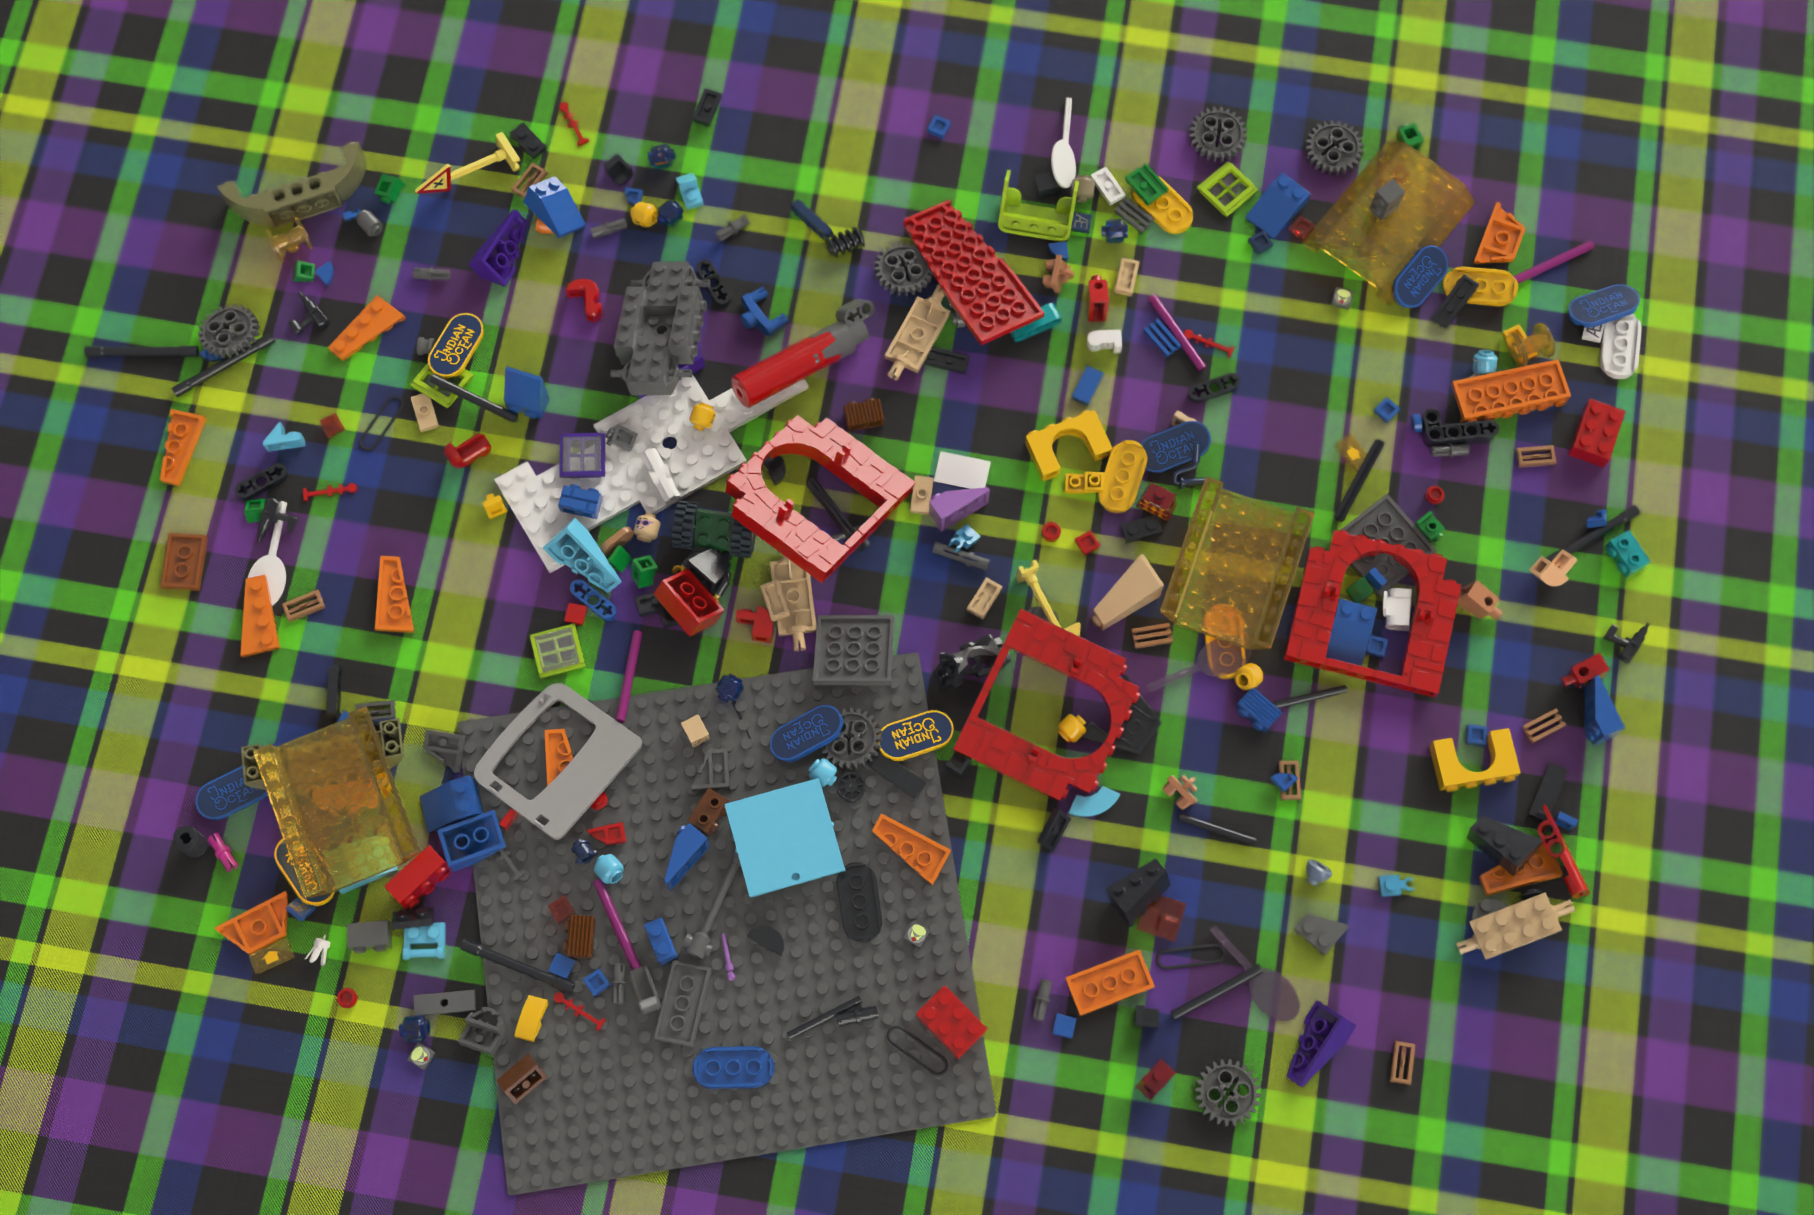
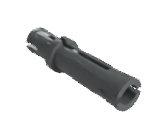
M938 542L935 543L932 553L965 563L968 567L974 566L987 571L990 559L974 555V552L968 553L962 550L954 552L956 549L954 547ZM945 550L959 554V556L947 553ZM965 556V557H968V558L977 560L978 562H974V561L965 559V558H963V557Z

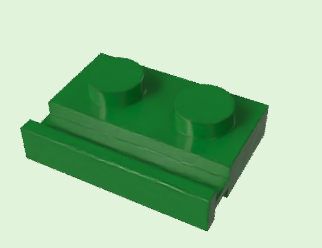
M1147 163L1125 177L1128 185L1147 206L1162 197L1169 189Z

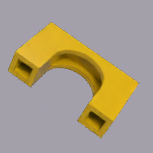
M1088 410L1083 411L1077 417L1065 418L1061 423L1056 425L1054 423L1049 424L1040 431L1033 430L1027 434L1025 445L1042 482L1060 475L1061 468L1053 452L1052 445L1061 436L1073 435L1082 439L1094 462L1110 456L1113 448L1095 410L1090 412Z
M1510 729L1494 730L1487 734L1491 763L1489 768L1483 772L1469 771L1460 764L1452 738L1433 741L1429 748L1440 791L1453 792L1457 791L1458 787L1465 786L1466 789L1477 787V784L1484 783L1485 786L1496 784V781L1504 780V782L1516 780L1515 778L1521 772Z

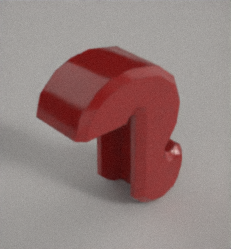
M590 279L571 281L566 287L567 297L576 298L584 296L586 319L591 322L601 320L603 308L600 303L601 295L597 284Z
M476 434L457 447L449 442L444 448V454L452 467L464 468L473 463L479 456H486L490 453L492 447L484 434Z

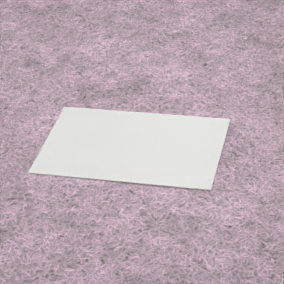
M940 451L934 481L969 489L984 488L991 462Z

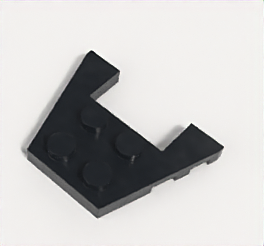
M1124 674L1122 678L1130 682L1129 678ZM1141 695L1136 703L1132 702L1130 707L1132 713L1128 721H1123L1121 727L1124 730L1120 738L1116 737L1113 745H1116L1115 748L1140 755L1162 724ZM1090 722L1082 738L1103 744L1108 733Z

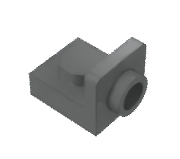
M617 424L613 428H609L606 434V438H608L606 444L609 446L614 444L630 452L638 433Z

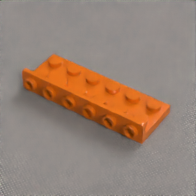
M1559 359L1456 380L1451 383L1462 416L1460 423L1495 420L1499 417L1509 418L1514 414L1520 413L1524 415L1536 409L1543 411L1551 406L1561 407L1571 397Z

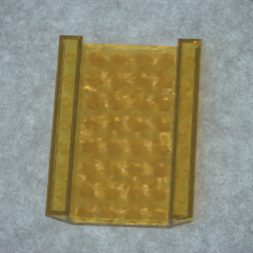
M1387 141L1303 240L1302 244L1316 254L1320 249L1330 254L1378 289L1376 296L1391 306L1395 301L1393 297L1394 287L1392 288L1397 275L1422 247L1429 245L1440 247L1472 208L1475 201L1462 181L1405 142ZM1394 179L1405 193L1398 209L1381 221L1372 214L1369 208L1376 191Z
M1206 477L1160 613L1178 626L1249 650H1271L1315 513L1296 507L1295 512H1291L1223 489L1224 482Z
M367 706L347 713L349 718L295 740L277 747L269 744L253 751L305 899L333 893L402 865L420 853Z

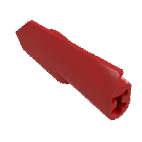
M1545 804L1543 809L1548 819L1539 824L1538 834L1541 840H1543L1542 842L1547 852L1555 858L1562 859L1569 873L1563 880L1572 898L1586 897L1589 895L1590 890ZM1549 826H1552V828H1553L1552 834L1549 835V836H1546V835H1545V830H1546V828L1549 827ZM1557 844H1561V852L1555 854L1554 847Z

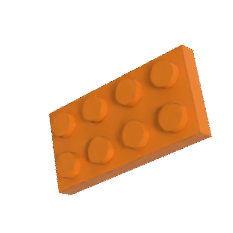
M1140 949L1065 977L1079 1016L1155 988Z

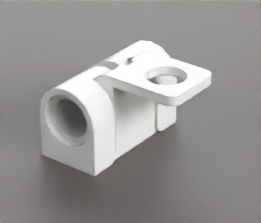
M1392 588L1388 590V596L1387 591H1384L1383 616L1386 617L1385 627L1387 629L1409 631L1412 589Z

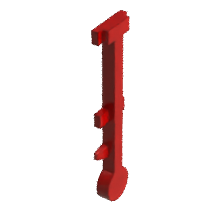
M566 102L560 103V110L566 114L563 118H568L570 121L567 124L568 127H573L580 140L577 143L578 147L590 142L588 138L583 139L576 126L579 124L578 121L572 119L574 113H569L568 104Z
M1189 329L1184 332L1188 340L1194 339L1196 340L1195 344L1199 342L1206 344L1205 348L1212 346L1227 352L1228 358L1231 357L1235 348L1234 346L1228 348L1215 343L1210 337L1205 339L1201 337V334L1195 335Z
M354 483L348 484L347 487H342V484H339V488L333 489L329 485L326 490L308 492L307 488H303L304 501H308V497L328 494V497H331L333 493H340L342 495L343 492L347 491L355 493L358 488Z
M557 992L554 995V1000L557 1003L563 1002L566 1004L565 1010L570 1007L576 1011L574 1013L575 1016L578 1017L581 1014L597 1024L595 1030L599 1032L606 1019L602 1018L598 1021L582 1010L584 1008L583 1005L575 1006L572 1004L574 999L566 1000L561 992Z

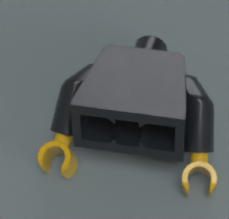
M714 548L693 551L682 561L681 566L677 565L673 568V573L675 574L679 570L684 571L689 568L711 594L715 593L713 597L719 603V597L724 595L730 584L731 563L729 561L732 559V556L728 551L718 553Z

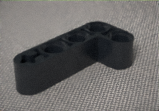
M1434 408L1427 409L1421 418L1423 442L1429 448L1447 445L1448 443H1452V445L1489 443L1494 440L1499 431L1498 424L1493 420L1442 425L1440 413ZM1427 417L1432 418L1434 422L1428 421ZM1467 431H1471L1474 435H1469ZM1448 433H1453L1455 437L1449 436ZM1430 435H1435L1437 439H1432Z

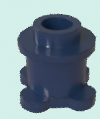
M579 839L573 843L571 851L578 857L575 860L576 864H588L591 859L598 855L596 850H591L588 840Z

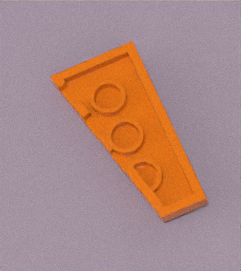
M376 295L332 342L328 350L344 361L362 349L363 345L369 341H374L378 335L384 331H389L393 328L394 324L399 321L402 322L406 317L380 296Z
M171 409V422L168 423L167 431L169 435L168 441L165 442L166 454L162 461L160 481L180 486L207 419L202 415Z
M380 556L375 631L414 633L400 557Z
M265 574L247 578L245 582L241 657L280 649L269 586Z
M565 729L545 730L547 786L573 759Z
M1542 842L1539 850L1514 876L1498 865L1480 875L1479 879L1485 895L1489 896L1561 877L1563 873L1557 858L1547 852Z

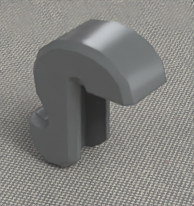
M643 966L630 971L629 976L641 1013L645 1015L659 1010L661 1003L649 967Z

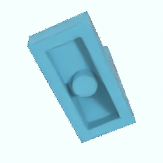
M690 173L677 177L676 181L686 210L704 205L694 174Z
M279 422L263 441V445L268 452L304 447L305 439L300 432H289L285 435V428Z

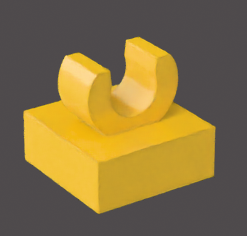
M493 493L486 495L487 500L482 503L489 519L507 512L500 495L494 497Z

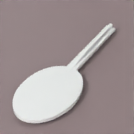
M1068 97L1065 100L1063 138L1054 144L1051 154L1053 175L1056 182L1062 188L1070 187L1076 174L1074 154L1068 144L1072 98Z
M281 501L278 508L279 513L285 514L287 502ZM281 520L275 523L269 554L257 560L248 575V578L264 574L267 576L272 606L282 596L286 584L284 564L276 556L283 521Z

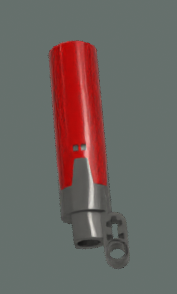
M858 298L843 305L836 312L837 322L732 376L731 386L736 398H738L743 406L751 408L854 353L856 345L869 339L868 330L862 320L873 314V303Z

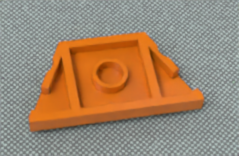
M1496 202L1473 261L1474 264L1513 262L1526 228L1516 221L1510 212L1507 214L1501 208L1499 202Z
M284 891L215 927V930L251 955L287 936L288 911L286 909L289 895Z

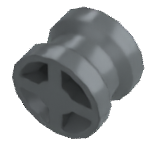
M419 337L417 341V354H427L429 356L436 343L435 338L428 340L424 337Z

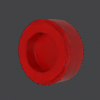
M1055 522L1046 523L1042 528V537L1048 542H1054L1059 539L1061 534L1060 526Z

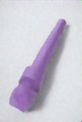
M723 933L721 937L726 962L725 969L728 972L727 979L732 981L735 980L733 964H731L725 933Z

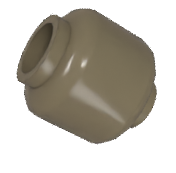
M1077 175V178H1074L1071 183V196L1073 197L1075 181H1079L1076 202L1086 203L1087 200L1094 197L1095 182L1091 179V176Z

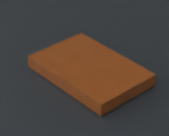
M168 534L160 583L162 589L200 591L208 542L207 535Z

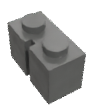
M1392 179L1376 191L1369 209L1375 217L1382 221L1398 209L1405 191Z
M388 920L347 924V948L354 951L355 954L366 953V950L374 949V952L386 951V948H392L391 923Z

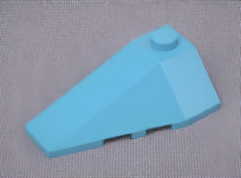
M576 518L566 524L543 547L557 563L567 565L572 568V572L582 574L588 578L589 582L607 593L622 582L589 531Z

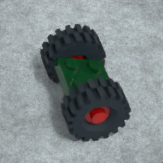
M679 500L672 528V546L693 550L694 546L731 551V556L751 558L756 534L731 516L732 513L700 509V505L697 502Z

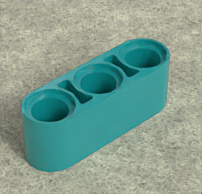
M1054 303L1041 307L1044 311L1043 318L1010 332L1014 341H1022L1058 325L1062 318Z

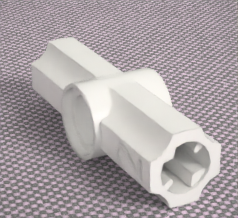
M655 448L644 451L641 454V458L649 471L648 474L655 488H658L665 504L676 502L680 498V494L672 481L673 478L669 469L663 464Z

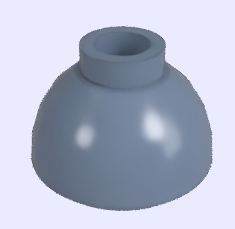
M1310 859L1306 864V874L1308 876L1306 880L1310 884L1317 886L1318 883L1327 881L1332 876V871L1324 864Z

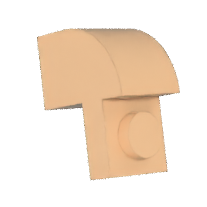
M1562 549L1552 562L1541 556L1529 571L1549 586H1560L1569 580L1565 574L1577 562V559Z

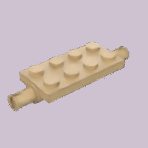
M937 285L933 295L928 299L917 297L888 348L885 359L894 362L891 370L888 372V376L891 379L895 376L894 380H898L904 368L916 373L919 372L951 315V311L945 309L941 304L945 293L940 289V285Z
M783 555L780 560L770 562L772 581L776 579L780 581L791 614L777 620L779 636L792 635L793 649L799 652V643L801 651L806 650L804 633L817 631L810 574Z
M1542 893L1470 921L1469 923L1474 933L1473 937L1459 943L1457 942L1456 945L1461 955L1477 948L1478 950L1481 949L1485 960L1561 932L1562 928L1558 922V917L1575 912V909L1570 899L1553 906L1550 904L1546 893Z

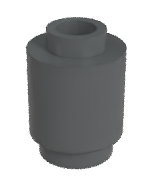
M362 210L357 214V224L368 236L380 234L383 225L371 211Z

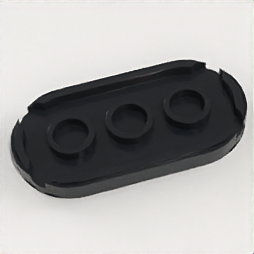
M861 862L849 863L845 866V871L840 872L837 877L843 929L851 939L858 942H867L874 939L882 928V914L876 875L866 864Z

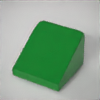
M297 260L293 265L292 281H314L315 264Z
M266 499L246 500L244 514L248 523L260 522Z
M619 545L608 561L612 568L622 573L632 560V557Z
M1364 576L1346 589L1355 603H1361L1374 593L1373 588Z

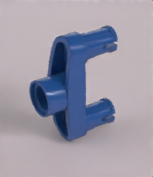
M762 286L750 294L747 293L741 296L742 305L746 312L740 318L748 330L756 326L766 336H771L776 333V330L789 324V319L784 313L773 320L767 319L756 304L768 297L767 291Z

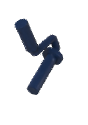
M1199 441L1193 443V465L1177 470L1173 474V482L1179 486V489H1183L1184 486L1209 485L1210 483L1209 478L1184 479L1183 476L1178 478L1179 474L1195 469L1198 466L1201 451V442Z

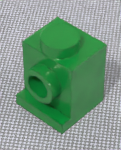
M1404 124L1399 127L1396 137L1403 149V154L1406 155L1420 150L1424 139L1416 124Z
M382 174L374 194L380 197V201L385 204L396 203L402 187L405 188L406 184L395 176Z
M1431 511L1415 523V526L1430 543L1440 540L1444 536L1442 532L1445 529L1432 515Z
M651 555L633 559L631 577L638 588L653 585L655 571L658 570V566Z

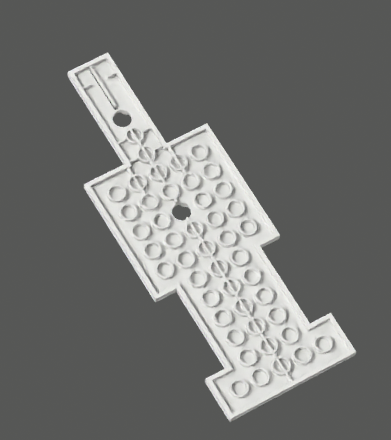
M693 375L692 378L681 377L671 395H647L593 425L597 433L607 434L609 428H613L617 424L638 433L630 452L614 444L610 446L606 444L605 477L560 478V463L536 476L527 461L494 480L547 570L551 573L565 564L557 563L543 547L571 520L576 518L590 531L638 503H641L646 513L654 515L675 504L679 500L739 468L743 463H747L746 458L729 432L807 390L809 387L805 379L751 408H747L736 398L732 388L709 400ZM700 402L713 406V410L716 412L712 427L710 429L704 428V431L693 428L694 424L689 421L693 406L699 405ZM667 437L675 438L677 441L676 447L673 449L664 448V439ZM595 444L585 449L584 454L595 453ZM650 448H655L663 464L669 469L673 478L672 481L680 494V498L672 504H665L658 488H655L648 474L649 471L641 458V454ZM581 457L570 458V471H580ZM584 457V470H595V457ZM575 484L584 490H588V488L598 490L603 498L598 519L560 512L558 503L563 486Z

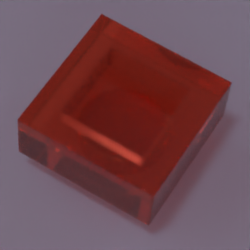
M1300 215L1291 225L1289 232L1304 241L1314 230L1315 224Z
M337 413L319 420L328 439L345 431Z
M565 895L547 905L558 924L569 918L570 915L576 914Z

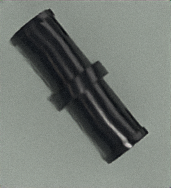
M876 1006L860 1010L855 1008L851 1012L836 1014L839 1027L854 1023L859 1025L863 1021L879 1018Z

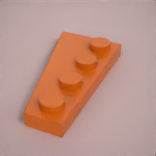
M882 813L872 829L873 834L933 886L951 853L950 849Z

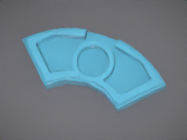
M1102 786L1092 796L1083 797L1077 795L1068 814L1083 818L1099 815L1108 811L1116 803L1120 793Z

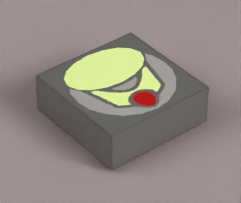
M1336 287L1331 306L1349 310L1354 291Z
M913 920L903 939L920 949L930 930Z
M418 1042L407 1060L425 1071L436 1053Z

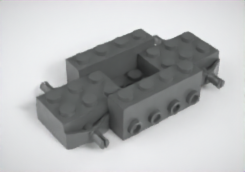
M653 262L651 270L642 280H631V287L626 289L614 342L616 356L621 364L625 366L622 370H611V377H622L631 395H671L681 377L692 378V370H681L677 364H693L694 358L698 355L697 344L701 340L700 329L704 325L703 314L707 310V303L703 300L700 287H710L711 282L710 279H697L689 262ZM667 330L664 334H659L660 331Z

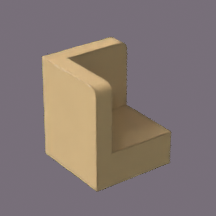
M695 715L681 723L693 748L710 740L709 733L699 715Z

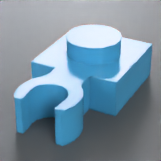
M966 524L954 534V538L951 539L948 546L956 545L957 547L954 552L960 551L962 546L968 549L978 542L981 536Z
M1399 875L1379 876L1380 897L1400 896L1402 894L1401 890L1413 891L1415 887L1409 888L1406 882H1411L1414 878L1408 877L1400 880Z

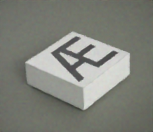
M1605 324L1592 328L1584 327L1582 339L1600 343Z

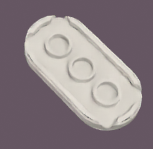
M1634 314L1605 323L1601 341L1600 366L1605 374L1611 378L1626 379L1638 367L1642 327L1639 319L1637 320Z

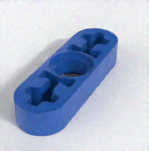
M577 579L571 583L570 591L572 595L601 619L612 621L616 618L617 610L615 605L585 581ZM582 586L583 591L587 594L584 596V594L580 591H577L576 593L575 587ZM597 596L599 601L597 604L591 605L588 603L589 598ZM602 604L607 610L611 608V615H605L604 610L601 608Z

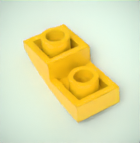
M1085 471V474L1066 473L1065 493L1084 494L1103 492L1104 472Z
M528 995L514 1035L516 1038L531 1042L535 1041L542 1026L541 1019L548 1006L546 999Z

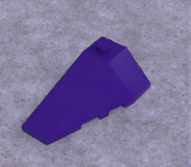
M513 209L475 253L468 265L481 278L503 287L508 284L515 273L516 267L514 265L516 258L519 257V245L523 241L527 221L516 209Z
M1318 1000L1315 1001L1305 1018L1304 1024H1306L1303 1035H1300L1298 1040L1300 1042L1298 1052L1293 1055L1287 1078L1301 1088L1348 1041L1357 1026Z

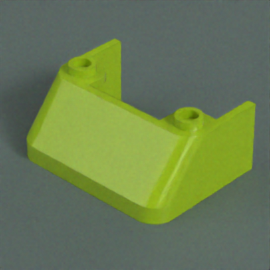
M1007 170L998 220L999 229L1005 233L1059 242L1066 241L1071 232L1079 181H1075L1073 198H1060L1055 209L1021 203L1020 191L1008 187L1011 170Z

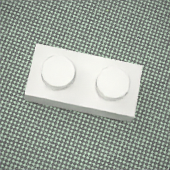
M1107 167L1091 174V179L1094 180L1095 186L1109 206L1125 198L1126 194Z

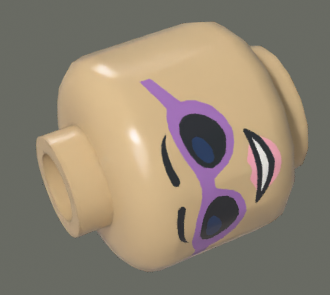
M645 513V515L637 517L634 534L640 541L651 542V540L657 538L661 523L656 519V515Z

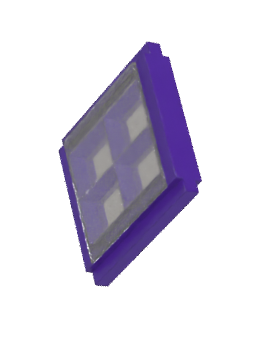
M560 434L559 477H605L606 434Z

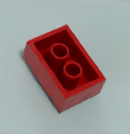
M1590 398L1583 407L1568 455L1604 468L1611 458L1626 411Z
M689 568L662 580L653 594L689 636L716 624L725 611Z
M428 845L384 887L406 910L414 909L425 894L429 895L434 891L435 885L440 880L444 881L449 877L451 869L442 857Z
M945 985L916 1013V1018L957 1060L985 1035L988 1030Z

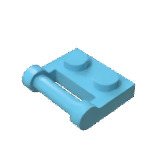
M438 922L429 926L404 928L403 959L410 960L414 957H437L438 959H444L446 923ZM438 944V948L411 950V945Z

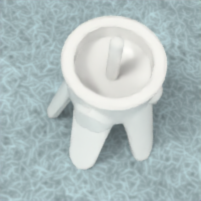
M324 935L323 939H315L313 948L305 958L307 959L313 951L309 960L310 963L318 958L322 950L321 966L325 965L327 950L331 944L325 940L326 935Z

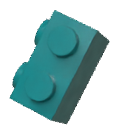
M1630 530L1610 540L1605 546L1607 554L1614 559L1617 569L1626 578L1644 569L1651 562Z

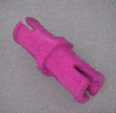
M213 834L215 840L212 835L209 836L207 840L215 850L217 859H220L226 871H232L231 865L235 870L238 867V863L231 855V849L225 845L220 834Z

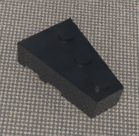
M1483 815L1469 829L1467 839L1513 876L1533 857L1543 841Z
M1154 859L1107 887L1106 892L1112 906L1131 928L1135 924L1134 921L1140 915H1144L1147 911L1146 908L1152 902H1156L1171 884L1167 871L1157 859Z

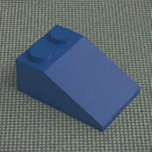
M1282 172L1270 184L1246 215L1245 219L1259 230H1264L1268 237L1274 240L1305 207L1311 193Z
M555 176L528 187L523 203L558 238L586 226L567 187Z
M506 366L504 402L508 410L514 413H524L532 419H536V417L542 419L550 400L542 377Z
M1339 599L1326 658L1362 666L1377 608Z
M1599 675L1595 676L1584 687L1585 736L1588 741H1591L1593 746L1614 738L1625 728Z
M469 775L451 780L420 796L428 834L438 832L437 830L484 813L477 781Z
M495 810L437 830L448 867L453 872L472 866L506 847Z
M690 823L687 826L683 825L677 832L678 836L675 839L664 879L670 891L710 847L708 838Z

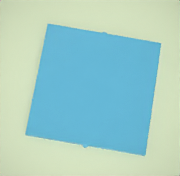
M819 778L725 804L736 845L735 852L739 856L750 898L845 871L833 829L834 823L831 822Z

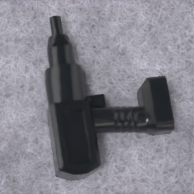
M299 291L298 294L308 313L305 314L306 318L300 324L295 320L289 321L288 324L297 336L302 334L303 330L313 321L320 329L326 328L330 324L329 320L312 300Z
M275 497L267 498L262 511L258 543L261 542L267 530L270 529L272 522L277 523L278 520L288 522L286 529L291 533L295 531L299 517L277 512L281 501Z
M1647 622L1631 639L1628 637L1623 639L1615 635L1618 627L1612 624L1603 638L1624 647L1618 658L1623 663L1629 664L1644 642V636L1647 634L1650 623Z

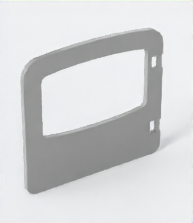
M555 683L542 691L501 733L476 765L474 776L480 786L491 792L533 825H536L552 839L559 840L566 835L642 747V740L568 686ZM560 701L595 725L596 729L566 768L539 795L532 800H528L496 777L493 771L521 735L555 702ZM495 782L502 787L499 792L491 787ZM541 816L549 821L545 826L537 821Z

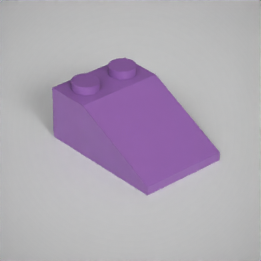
M988 487L945 491L942 494L937 493L929 501V515L942 532L988 504L990 490Z

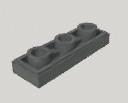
M475 990L413 995L415 1017L476 1011ZM448 1000V1005L443 1007V1002Z

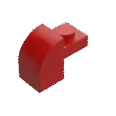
M757 606L756 613L750 609L737 610V623L753 625L752 640L771 644L774 625L769 612L760 606Z

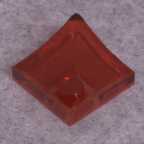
M1160 896L1156 902H1152L1146 908L1147 911L1144 915H1140L1136 930L1175 942L1186 903Z

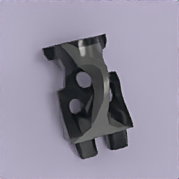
M988 634L960 646V652L952 654L940 653V662L933 671L934 676L939 681L940 692L947 690L952 685L955 688L959 687L963 683L962 678L966 675H975L976 678L989 675L999 655V649L1003 646L1001 638H993L991 634ZM1007 654L999 673L1011 662L1009 654ZM968 659L973 660L972 666L968 665ZM982 664H986L988 668L982 667Z

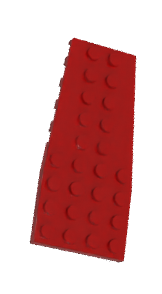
M951 200L944 201L903 220L905 229L949 302L981 346L1044 317V311L1017 275L1002 258H998L995 255V250L991 246L986 245L982 235L977 234L973 230V225L963 219L959 209L955 210L951 205Z

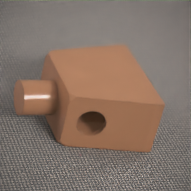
M1478 580L1461 590L1457 605L1475 617L1482 619L1489 615L1497 621L1503 613L1502 610L1496 607L1499 598Z

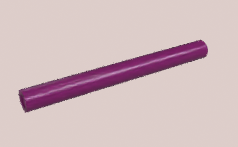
M1591 240L1513 277L1520 284L1594 249V243Z
M1156 294L1151 295L1148 300L1181 344V347L1199 372L1206 368L1205 363Z
M634 630L632 634L615 719L619 723H624L626 719L642 638V632Z
M597 879L593 882L594 887L631 970L640 968L639 960L606 886L601 879Z

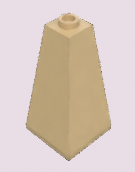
M1143 554L1134 561L1093 609L1092 621L1102 631L1160 597L1164 584Z

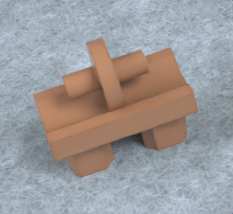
M1056 255L1055 259L1047 260L1046 270L1053 273L1043 277V285L1046 288H1053L1055 293H1061L1062 283H1067L1068 279H1073L1074 272L1070 270V265H1066V262L1062 260V255Z
M1174 775L1167 779L1168 782L1162 790L1169 797L1178 790L1182 796L1175 803L1182 810L1190 805H1194L1198 801L1188 790L1189 788L1194 793L1198 789L1193 784L1196 781L1194 776L1188 779L1183 775L1180 780L1184 785Z

